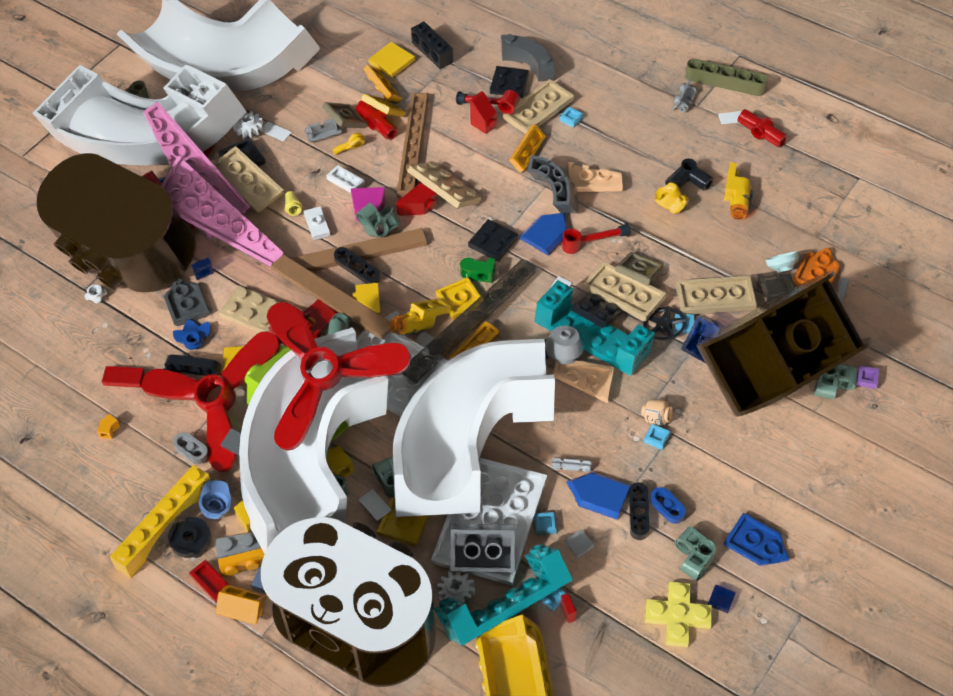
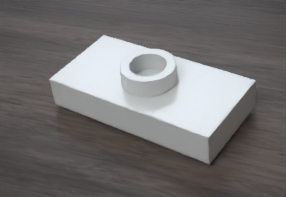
M339 165L326 175L327 180L350 193L351 188H362L365 185L364 179Z
M321 207L303 211L313 241L330 236Z

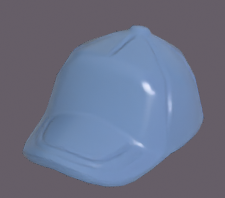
M218 480L205 482L199 497V506L204 516L216 520L224 517L229 511L231 496L226 482Z

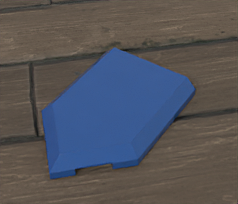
M566 213L540 215L519 236V239L549 255L562 242L564 231L569 229Z
M595 472L566 481L579 507L616 520L631 487L627 483Z
M745 513L741 515L723 543L724 546L759 566L790 560L785 551L781 533Z

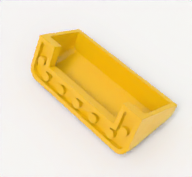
M522 614L503 621L477 637L475 644L480 655L479 667L483 673L484 681L482 682V687L486 696H554L544 639L538 625Z

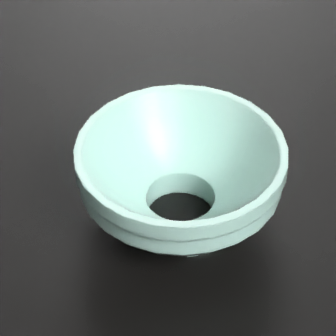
M799 251L777 255L765 261L767 266L777 273L791 270L800 258Z

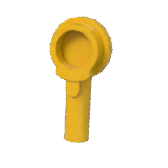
M361 133L352 134L348 142L332 149L334 154L337 155L346 149L350 150L361 147L365 143L364 136Z

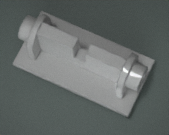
M691 79L686 84L683 82L678 89L680 93L673 100L674 106L672 111L676 107L681 112L688 111L697 92L696 86L689 84Z
M333 119L323 121V125L320 122L308 125L304 130L309 143L342 133L339 125Z

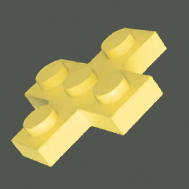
M669 582L668 601L646 599L645 623L667 625L666 645L688 647L689 627L711 628L712 605L690 603V583Z

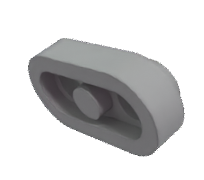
M183 432L174 437L173 445L175 450L190 462L201 464L207 460L208 450L206 446L192 435Z

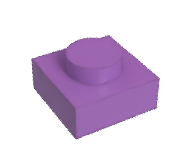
M859 365L856 386L876 389L879 369Z

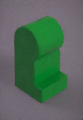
M468 257L461 260L460 275L463 278L469 277L473 281L492 283L495 273V259L488 258L487 262Z

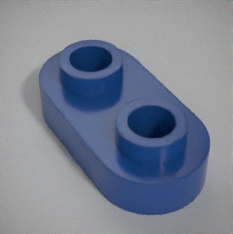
M663 487L655 488L651 492L650 497L652 506L668 522L674 524L682 522L686 513L684 505L668 489Z

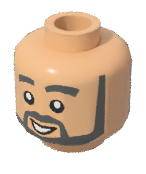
M650 399L647 404L643 405L642 416H644L648 424L664 426L667 422L671 421L673 409L667 401Z

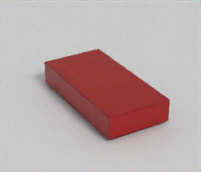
M106 366L102 384L103 386L141 388V380L145 374L144 368Z
M206 559L189 572L192 579L215 603H217L219 591L226 585H229Z

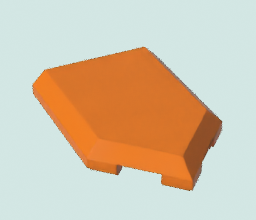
M824 248L822 251L815 253H806L792 282L799 286L832 270L837 275L840 265L832 256L830 248ZM836 275L829 279L831 285L833 284Z

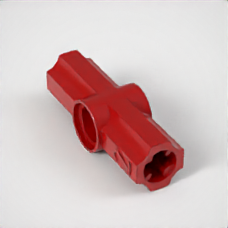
M362 100L359 101L356 111L366 120L368 127L373 131L376 129L386 140L394 139L398 133V128L388 120L387 115Z
M746 109L738 116L737 122L750 129L756 139L764 138L779 148L787 140L788 135L775 128L773 122L767 117L761 119Z

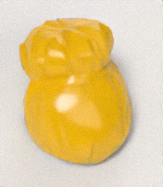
M672 182L657 189L655 193L656 203L661 207L669 209L673 214L679 213L689 200L685 194H681L678 185Z

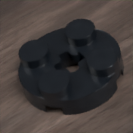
M187 517L184 518L185 521L176 522L171 527L168 534L170 547L180 557L199 558L210 545L211 532L202 519ZM193 534L194 539L187 541L185 537Z

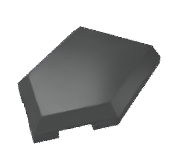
M179 278L164 295L175 326L184 325L188 319L195 321L210 314L199 284L188 283Z

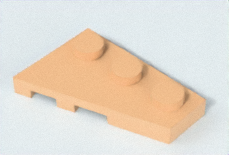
M568 161V177L573 182L576 192L622 191L621 173L605 169L594 170L590 169L587 165L582 167L576 166L573 162Z
M556 360L553 375L556 379L607 403L614 367L574 360V363L564 365L558 364V360Z

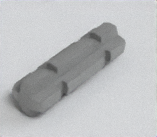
M553 457L552 459L553 469L560 470V468H563V470L579 471V469H582L583 472L591 471L592 463L590 460L580 461V459L572 458L561 460L560 457Z

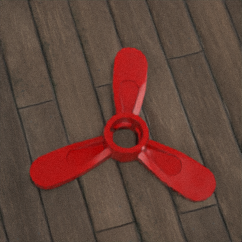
M286 302L272 305L267 311L268 323L280 340L301 359L300 370L304 379V383L287 406L275 429V443L286 451L298 448L304 441L313 422L322 392L334 388L342 377L373 378L404 372L410 363V353L407 348L401 343H386L367 346L337 356L334 351L326 347L317 346L308 325L294 306ZM330 361L333 369L326 377L315 378L312 376L311 371L318 362Z
M262 331L256 334L237 352L220 375H207L201 378L200 381L181 373L164 369L148 371L141 380L142 390L146 394L172 400H194L207 413L209 462L211 467L218 472L229 471L237 461L236 454L220 445L230 429H233L228 411L236 400L234 389L245 382V376L255 364L263 365L277 355L280 350L279 339L269 331ZM222 386L220 396L212 402H207L209 393L214 388Z

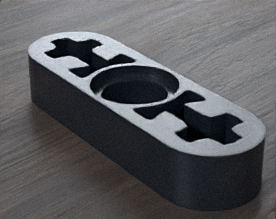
M339 247L335 250L334 260L336 264L366 284L379 282L380 273L377 268L345 247ZM339 255H346V259L343 257L339 259ZM354 263H360L362 265V268L359 270H354L352 268V265ZM368 274H369V275L375 274V278L371 277V278L369 279V278H368Z
M174 354L168 355L164 364L165 368L169 371L201 376L219 374L221 364L213 359Z
M640 482L632 484L629 490L630 535L636 540H644L649 534L648 488ZM636 490H640V500H637ZM636 507H641L645 513L637 515L633 510ZM638 522H641V533L637 529Z

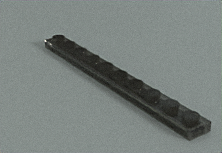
M521 259L410 360L407 369L401 372V374L417 383L536 273V267Z

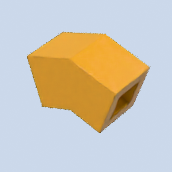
M111 414L103 418L97 430L101 439H112L114 432L120 427L118 420Z

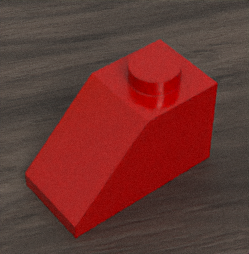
M481 91L470 100V119L472 126L487 134L497 125V112L485 93Z
M420 182L396 202L397 214L399 216L425 215L437 205L436 192Z

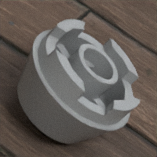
M570 326L555 328L545 343L548 357H552L558 360V364L564 365L574 363V360L581 356L584 349L578 331Z

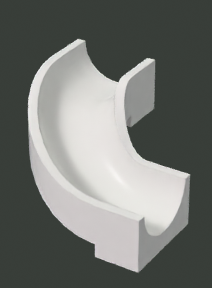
M162 0L161 13L150 28L138 34H128L122 30L117 33L147 65L164 77L171 80L187 64L226 83L232 92L248 91L263 87L283 77L292 68L299 72L321 49L302 25L297 27L271 0H259L243 18L230 23L204 17L190 10L178 0Z
M187 64L163 88L168 96L162 99H147L125 92L104 82L97 73L79 65L33 114L57 141L80 154H97L116 164L160 165L169 162L143 114L146 109L157 101L202 152L219 141L246 113V110L226 83Z
M353 328L315 339L318 347H326L334 351L337 356L358 350L356 332ZM289 351L264 376L248 405L243 421L239 449L242 498L250 518V528L264 554L280 532L301 520L327 517L337 519L346 524L347 496L328 467L326 461L328 448L336 429L344 420L349 426L386 414L388 378L386 376L374 378L342 377L334 388L323 391L315 417L304 441L298 448L289 451L281 449L275 443L274 432L287 406L304 383L300 370L301 359L295 353ZM330 361L318 362L313 367L311 374L315 378L326 377L333 369V365Z
M544 339L506 340L475 346L447 361L421 385L406 406L398 423L393 441L396 517L480 512L479 458L485 441L498 420L504 415L511 413L513 423L554 421L555 377L554 375H546Z

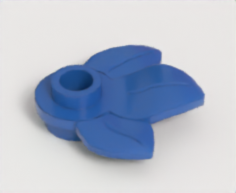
M188 319L183 330L173 331V337L178 343L184 344L187 349L195 350L200 348L203 340L209 336L211 326L209 322L198 326L195 322Z

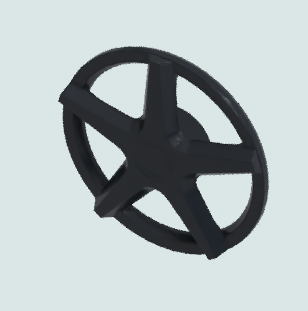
M670 306L656 309L648 318V320L657 324L651 331L654 333L658 331L667 332L669 337L654 336V339L657 340L675 338L683 332L686 326L684 314ZM665 311L662 318L653 316L656 313ZM670 312L679 314L681 318L670 319ZM648 320L643 322V327L647 328ZM683 323L680 331L675 334L672 329L673 324Z

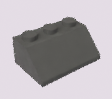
M452 524L450 571L515 573L516 525Z

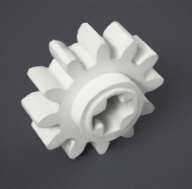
M252 111L249 114L245 113L233 125V130L237 136L242 134L243 138H246V136L252 138L253 134L259 135L258 130H263L262 118L259 117V114L253 115Z
M449 571L448 578L442 576L441 583L437 584L439 599L450 597L463 603L465 600L471 603V595H475L474 580H469L468 573L461 576L458 571L456 575Z

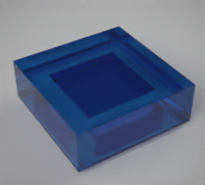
M209 258L191 264L196 280L214 273Z
M715 584L708 605H712V608L728 614L736 592Z

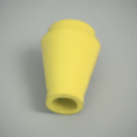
M288 191L285 194V211L291 216H297L301 213L302 204L293 191Z

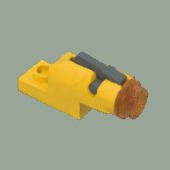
M730 162L724 200L730 201V214L732 218L742 220L750 210L755 192L751 190L749 179L738 177L737 163Z
M440 298L414 302L411 305L410 312L391 319L390 329L398 335H418L421 330L433 327L436 316L450 313L452 306Z

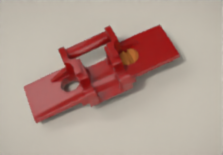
M319 299L303 312L295 307L308 325L314 339L321 336L320 331L337 314ZM269 327V331L279 339L280 344H284L273 329Z

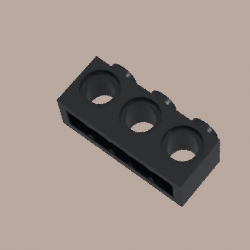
M423 21L411 28L412 43L439 69L453 63V48L427 23Z

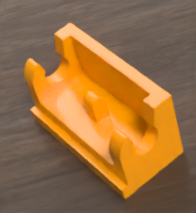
M226 585L219 591L216 614L257 624L259 616L262 617L267 595Z

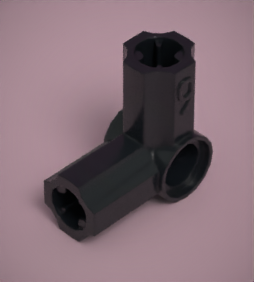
M688 158L681 162V166L666 179L665 184L667 185L672 182L677 184L680 189L690 181L703 191H706L713 183L714 178L698 168L695 160Z

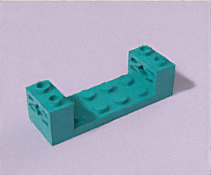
M557 280L537 302L535 323L551 332L559 326H570L576 329L582 340L583 350L631 376L651 353L655 333L640 324L629 335L610 324L604 328L599 327L571 311L574 288Z
M541 544L532 547L525 557L536 578L531 577L525 580L521 587L512 588L505 592L504 597L489 601L487 607L482 610L477 609L470 613L466 604L450 597L441 600L434 610L448 638L463 646L571 582L573 579L559 550Z

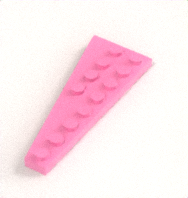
M158 101L144 111L143 114L171 167L177 156L181 157L239 212L245 214L250 210V205ZM204 231L209 240L215 237Z
M177 156L161 187L169 194L172 205L180 218L270 267L283 254L285 255L282 250L187 162Z

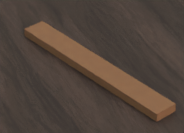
M412 93L397 197H403L416 187L417 178L411 175L408 169L409 166L419 164L429 99L428 93Z
M419 228L340 247L349 249L365 260L426 246L427 241L423 229ZM339 247L300 255L290 259L311 272L338 266L334 260V252ZM345 254L339 255V259H341L342 257L346 259Z
M284 254L271 264V270L337 312L346 315L348 319L381 340L394 329L392 322Z

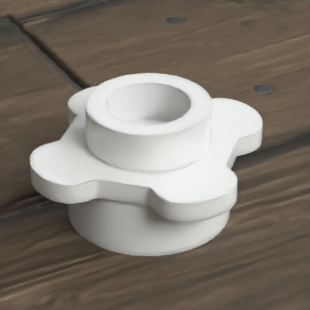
M96 284L91 285L87 289L85 299L92 300L94 303H100L102 297L107 294V290L102 289L101 286Z

